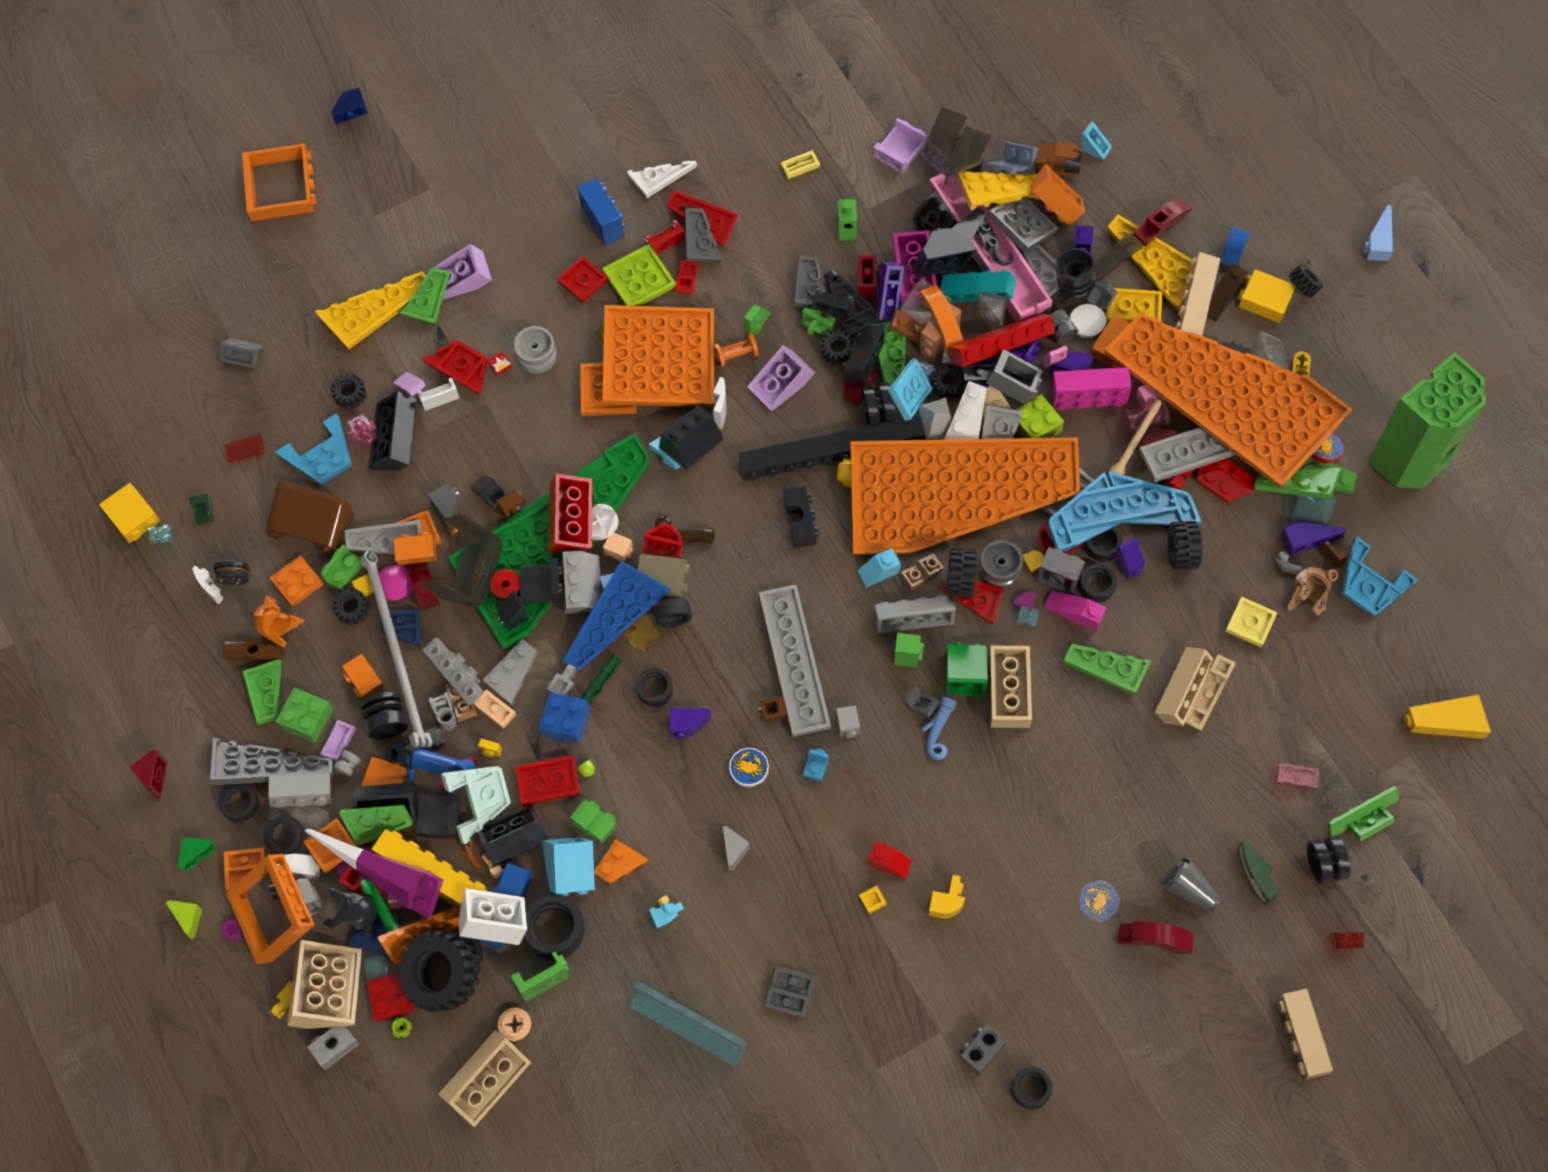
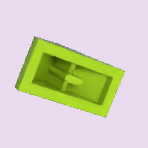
M167 901L166 904L185 934L191 940L195 938L202 909L197 904Z

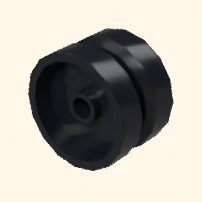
M888 382L878 383L876 392L871 385L861 387L862 407L868 426L879 424L880 415L883 422L896 420L894 401L888 391L890 388Z
M1339 835L1328 836L1324 842L1321 839L1308 841L1306 848L1311 873L1318 884L1331 883L1333 878L1340 881L1350 877L1351 868L1348 852Z

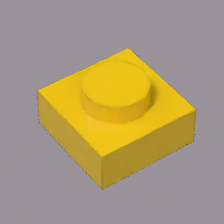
M481 739L478 746L483 755L491 758L493 756L500 757L502 752L500 744Z

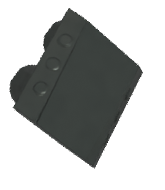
M937 191L926 198L914 211L913 223L916 226H922L925 231L929 230L930 235L935 229L949 228L956 220V217Z

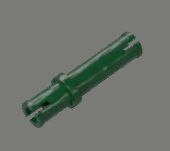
M611 655L595 679L588 683V688L579 699L587 700L590 705L594 698L603 691L602 688L620 663H622V659L618 655Z

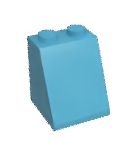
M581 837L542 840L550 892L559 896H568L569 892L583 895L588 894V890H595L593 841Z

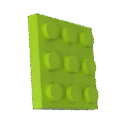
M650 244L602 268L603 273L608 277L609 282L625 306H642L676 288L675 281Z

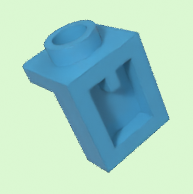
M810 749L803 777L822 782L829 761V754H826L821 749Z

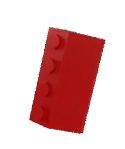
M555 474L549 483L548 552L562 554L563 552L591 550L592 479Z

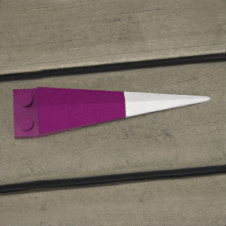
M305 830L309 835L406 908L413 909L426 918L432 917L444 881L442 878L428 870L363 850L315 830Z

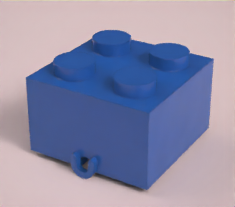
M550 692L539 730L544 737L557 739L560 743H565L566 741L581 744L592 708L587 700Z

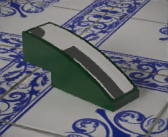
M1245 839L1239 846L1243 867L1256 894L1267 905L1278 896L1281 889L1269 877L1273 871L1272 867Z

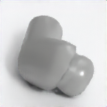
M1280 552L1276 558L1280 569L1285 573L1298 575L1302 567L1290 564L1288 560L1289 555L1286 552Z

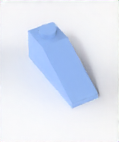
M1391 205L1386 207L1368 242L1364 243V253L1367 254V260L1389 261L1392 255Z

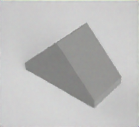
M725 826L723 827L728 867L729 871H732L750 849V843Z

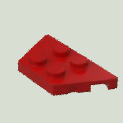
M456 340L447 347L438 349L437 353L429 357L426 355L422 358L423 363L452 378L455 382L477 395H481L487 367L486 356Z
M1226 458L1199 467L1196 483L1228 504L1237 498L1245 497L1250 492L1255 491L1257 479Z

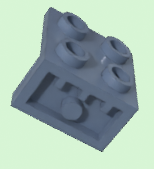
M1007 142L1005 143L1004 160L986 162V166L992 167L993 171L1006 170L1007 174H1017V172L1028 173V170L1036 168L1038 148Z

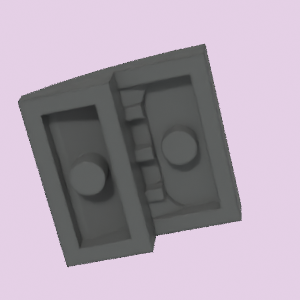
M776 965L765 1007L805 1018L816 976Z

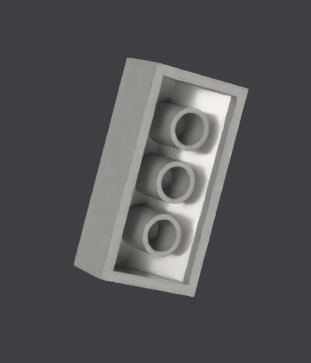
M938 595L935 598L929 599L920 597L912 601L903 599L895 603L880 602L874 607L877 634L954 625L956 612L952 596Z

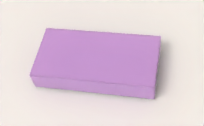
M405 372L393 382L396 388L410 396H414L426 385L423 380L409 372Z
M337 720L320 753L321 757L330 758L334 762L340 761L341 754L346 750L356 727Z

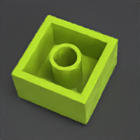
M1042 394L1017 409V411L1024 412L1016 429L1021 438H1053L1062 432L1064 420Z

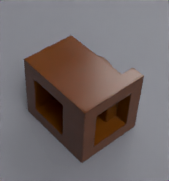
M514 489L497 500L494 506L505 520L510 516L509 512L514 514L521 509L520 505L525 502V498L521 492H517Z
M783 696L760 701L761 707L758 708L760 719L764 718L765 723L788 719ZM775 709L776 713L770 714L769 711Z

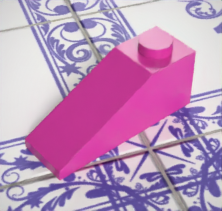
M1051 591L1043 608L1097 632L1107 607L1090 599Z

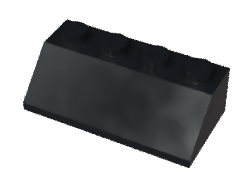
M397 391L377 402L369 469L398 471L409 465L413 443L412 433L416 412V398Z

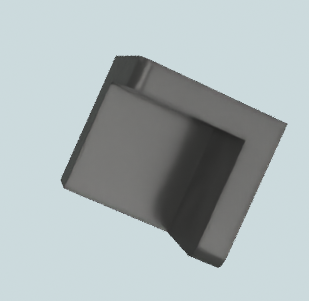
M1096 280L1094 289L1087 294L1086 300L1091 305H1095L1102 310H1108L1117 291L1109 282Z

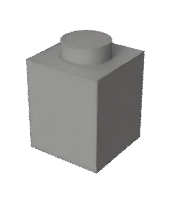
M856 705L836 708L840 737L852 738L860 734Z

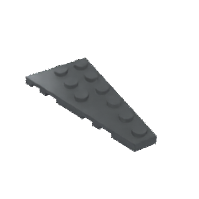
M213 738L211 785L269 782V776L330 773V779L333 778V760L330 758L308 755L307 757L298 756L296 752L290 751L289 754L281 753L279 749L251 744L242 746L237 745V742L234 741L225 743L220 742L218 738Z

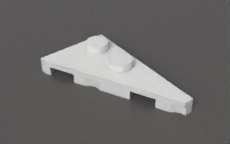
M695 160L684 161L681 165L675 166L665 164L654 168L647 167L644 168V171L632 172V170L627 171V176L642 194L649 198L696 168L697 163Z

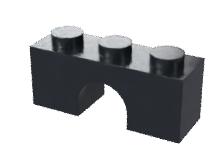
M806 486L784 489L787 514L797 513L803 517L799 522L790 523L794 548L815 545L816 537H819L818 526H814L813 520H816L815 511L810 509V503H812L811 492H807Z

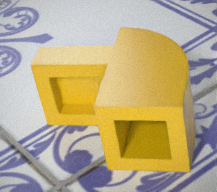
M952 876L949 894L933 891L929 916L946 919L954 917L961 911L965 901V897L957 896L962 895L964 883H960L961 876Z

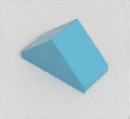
M1090 122L1082 134L1080 147L1083 148L1084 152L1104 160L1112 146L1094 122Z

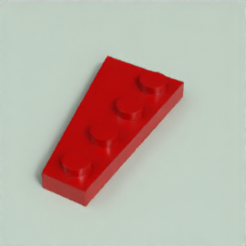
M673 190L666 205L669 210L684 220L686 208L704 209L713 239L724 248L739 218L737 213Z

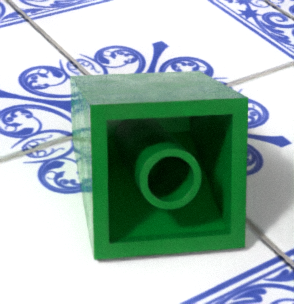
M954 642L947 644L946 695L985 696L987 688V646H983L980 643L963 645L962 643Z

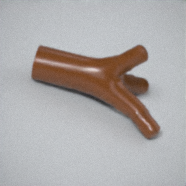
M470 839L468 846L464 847L466 851H458V854L465 856L470 861L474 870H477L482 865L474 853L473 839Z

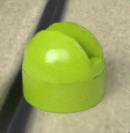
M591 760L577 768L584 777L592 776L595 770Z

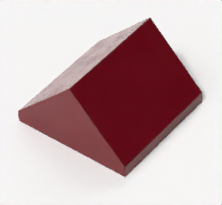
M153 749L130 766V768L146 789L157 800H161L168 762L157 750Z

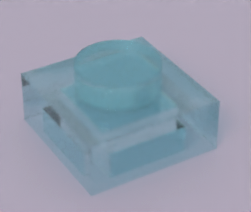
M385 955L364 959L367 980L388 976Z

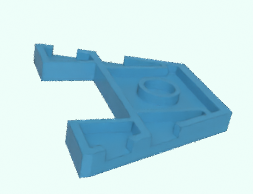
M337 413L323 421L324 426L332 437L302 456L296 453L290 443L276 451L279 458L287 461L289 465L297 468L319 485H323L352 466L341 421Z
M1355 537L1352 540L1341 595L1373 617L1393 602L1400 594L1405 592L1407 588L1417 582L1418 579L1407 571L1401 570L1394 583L1391 584L1362 563L1371 546L1359 537Z

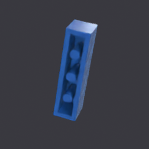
M507 863L506 868H503L500 872L499 885L494 887L492 893L524 897L533 876L529 870ZM477 939L481 944L502 951L505 944Z

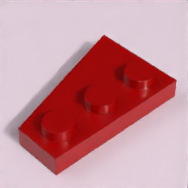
M946 579L945 586H944V589H943V593H945V594L947 595V593H946L947 579ZM975 580L974 593L971 598L952 596V599L994 625L1004 588Z

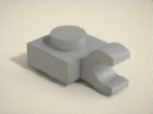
M568 664L562 675L556 673L547 691L567 696L574 686V682L571 679L577 673L576 668Z

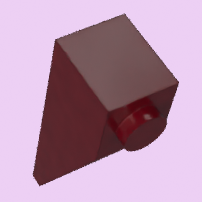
M427 562L407 564L421 611L440 605Z

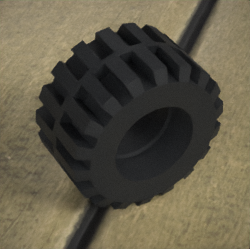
M1171 522L1168 529L1167 543L1169 560L1173 569H1198L1202 562L1203 548L1201 531L1197 522Z
M951 548L946 585L948 596L972 597L977 563V552L975 549Z

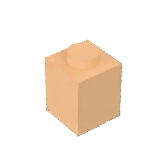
M613 533L607 538L603 551L605 556L620 562H626L628 558L632 557L634 548L632 540Z

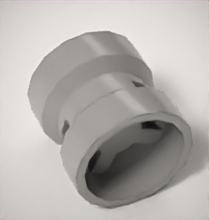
M344 750L340 761H337L333 767L341 774L350 777L354 766H357L361 759L353 753Z

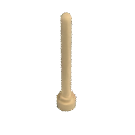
M1160 400L1154 401L1120 461L1112 465L1109 470L1110 472L1121 475L1125 474V465L1162 404Z

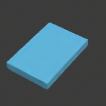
M912 359L888 391L904 420L907 421L913 417L918 407L924 402L933 388L917 359Z

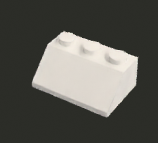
M465 888L459 916L460 936L519 945L527 931L524 897Z

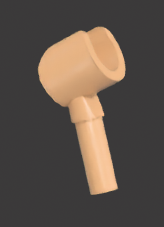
M483 854L482 858L488 865L492 877L498 878L502 870L500 864L493 866L487 855Z

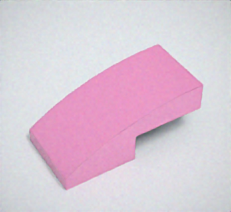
M1062 346L1046 353L1041 361L1043 367L1047 368L1051 364L1065 359L1068 348Z

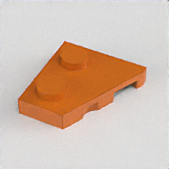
M615 839L594 870V875L611 885L618 881L620 877L633 872L632 870L642 864H647L648 859Z
M264 847L224 852L226 891L232 889L266 857V849Z

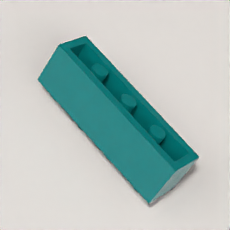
M1001 270L1000 272L984 271L982 273L967 272L965 274L951 273L943 275L941 292L948 302L1008 300L1014 297L1017 279L1008 270Z

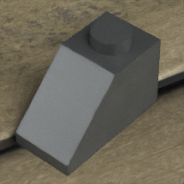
M446 483L428 494L435 509L450 530L455 527L460 507L458 500L460 495L455 487L451 488Z

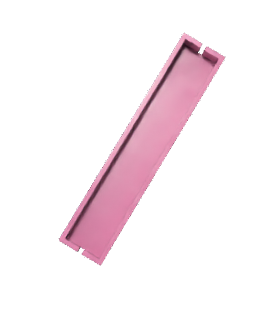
M961 165L948 170L947 176L942 173L931 178L929 183L931 195L937 191L956 217L952 227L973 211L970 210L957 181L958 172H966ZM976 206V208H981L985 211L984 221L991 225L999 242L1000 257L1003 260H1008L1009 253H1012L1013 261L1008 266L997 264L991 254L983 248L977 232L972 238V243L976 249L972 257L982 272L1008 270L1017 279L1013 299L1001 300L1015 322L1036 314L1049 313L1051 311L1052 299L1011 238L987 216L991 210L990 207Z

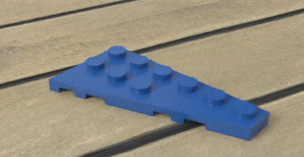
M621 561L564 657L563 662L574 666L579 671L583 669L668 594L671 589Z

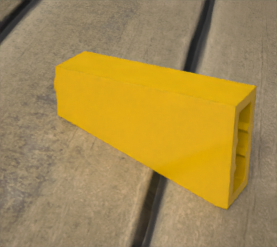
M1479 695L1409 707L1404 715V722L1406 726H1409L1410 732L1483 739L1491 732Z

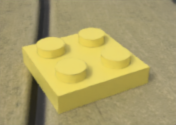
M1241 597L1225 632L1262 648L1277 612Z

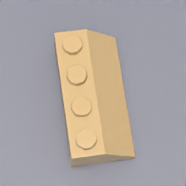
M495 1030L438 1095L475 1127L531 1062L506 1037Z

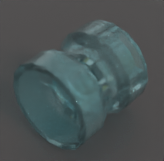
M164 524L161 527H149V539L152 545L159 544L160 542H172L173 535L170 524Z
M1021 605L1017 624H1028L1029 627L1036 628L1040 610H1030L1026 606Z

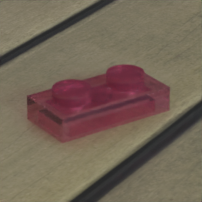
M1278 763L1276 784L1316 790L1318 788L1319 768Z

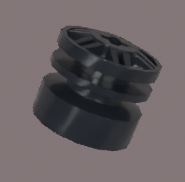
M1078 248L1068 249L1061 253L1055 263L1057 283L1061 293L1072 298H1079L1089 294L1094 289L1096 283L1094 260L1091 254L1084 249Z
M382 692L371 695L361 702L360 707L363 712L362 716L366 720L364 725L368 738L376 740L388 739L400 735L407 730L408 724L406 716L402 712L404 707L401 703L400 694L396 692Z

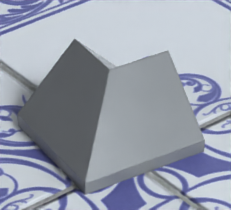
M946 398L920 405L918 408L926 440H944L953 420Z

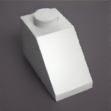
M301 854L284 855L294 879L320 877V865L313 856Z

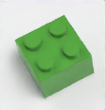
M293 688L275 722L280 729L316 743L333 708L328 701Z

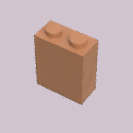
M949 303L960 329L961 310ZM934 318L921 332L920 351L924 356L935 360L944 347L941 342L942 336Z

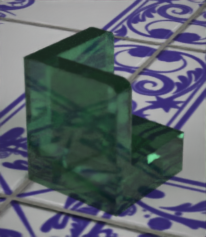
M208 493L189 497V503L194 510L197 525L215 521L213 503Z

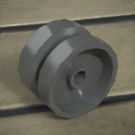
M997 540L988 544L980 558L979 574L982 580L987 584L1004 589L1012 587L1021 575L1023 556L1020 549L1015 544L1005 540Z

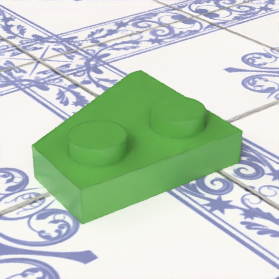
M754 304L744 317L745 336L748 333H752L753 336L759 334L763 323L771 312Z

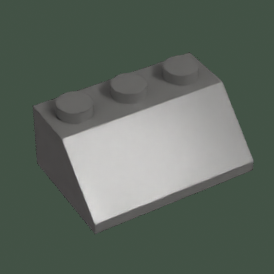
M583 551L563 552L561 565L564 614L591 613L602 594L599 556Z

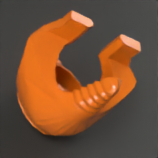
M265 596L264 604L253 613L255 629L262 636L281 647H285L287 642L280 636L296 628L300 623L303 624L304 620L299 616H287L280 612L279 607L275 604L276 599Z

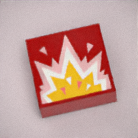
M503 351L487 360V363L497 376L513 367Z

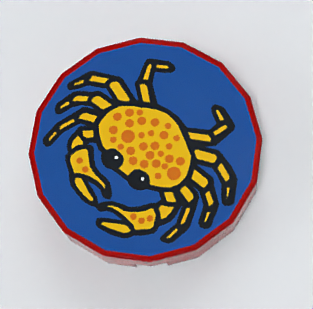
M1332 433L1316 450L1312 458L1321 463H1334L1343 454L1344 446L1342 441Z

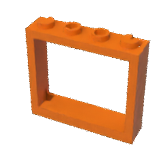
M305 143L242 153L246 207L251 221L314 212L316 197L312 190H315L314 180L311 179V175L314 173L312 164L309 163L312 160L311 151L307 150ZM302 159L306 200L257 207L254 166Z
M284 854L266 856L226 893L256 964L273 962L315 925ZM268 872L292 925L270 946L266 942L246 895V892Z

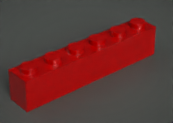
M1036 314L949 346L952 365L965 367L1000 354L1003 349L1008 351L1055 333L1052 316Z

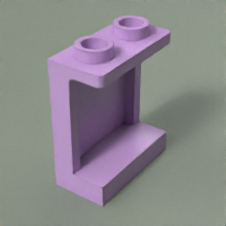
M897 118L895 127L881 144L877 142L874 146L873 157L903 174L926 145L927 135L921 129L911 126L907 121Z

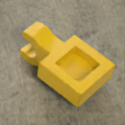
M291 981L278 994L277 999L280 1002L271 1010L273 1015L279 1019L290 1005Z

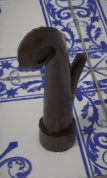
M661 515L655 520V527L663 521L671 525V519L666 515ZM713 528L677 530L681 535L683 545L695 542L714 543L715 531Z

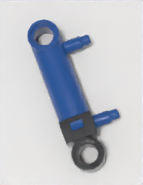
M405 740L394 742L384 749L385 759L389 763L395 764L400 762L399 766L408 768L407 775L409 781L414 780L415 768L439 775L447 772L476 769L473 761L469 759L458 760L425 750L424 747H412L411 743L409 744Z

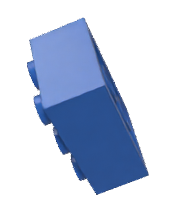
M594 178L577 186L580 206L605 246L624 237L623 215L619 209L616 210L614 207L615 203L612 197L607 196L604 184L599 183L597 178Z

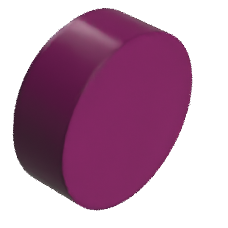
M230 919L222 926V934L228 940L235 941L243 935L239 922L236 919Z

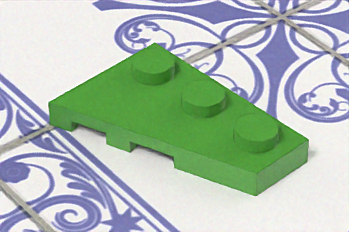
M432 267L418 290L410 298L406 307L400 312V315L436 325L451 273Z
M281 659L243 671L258 725L278 718Z
M404 805L340 810L339 813L357 846L380 838L385 829L390 832L393 830L399 831L412 826L413 823Z

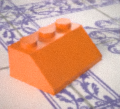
M1045 164L1031 184L1032 194L1037 200L1041 199L1044 202L1047 210L1050 212L1054 211L1057 214V219L1062 224L1066 223L1070 226L1085 213L1083 199Z

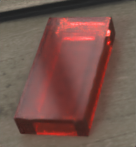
M261 434L224 444L229 463L266 453Z

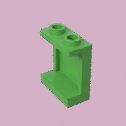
M556 951L553 952L552 955L556 964L524 982L519 972L511 976L525 1002L530 1001L569 978L567 972L570 969L562 955L558 956Z

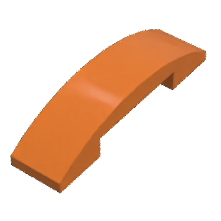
M935 285L920 290L919 293L925 307H929L942 336V345L947 356L950 357L948 347L963 342V338L948 301L938 286Z

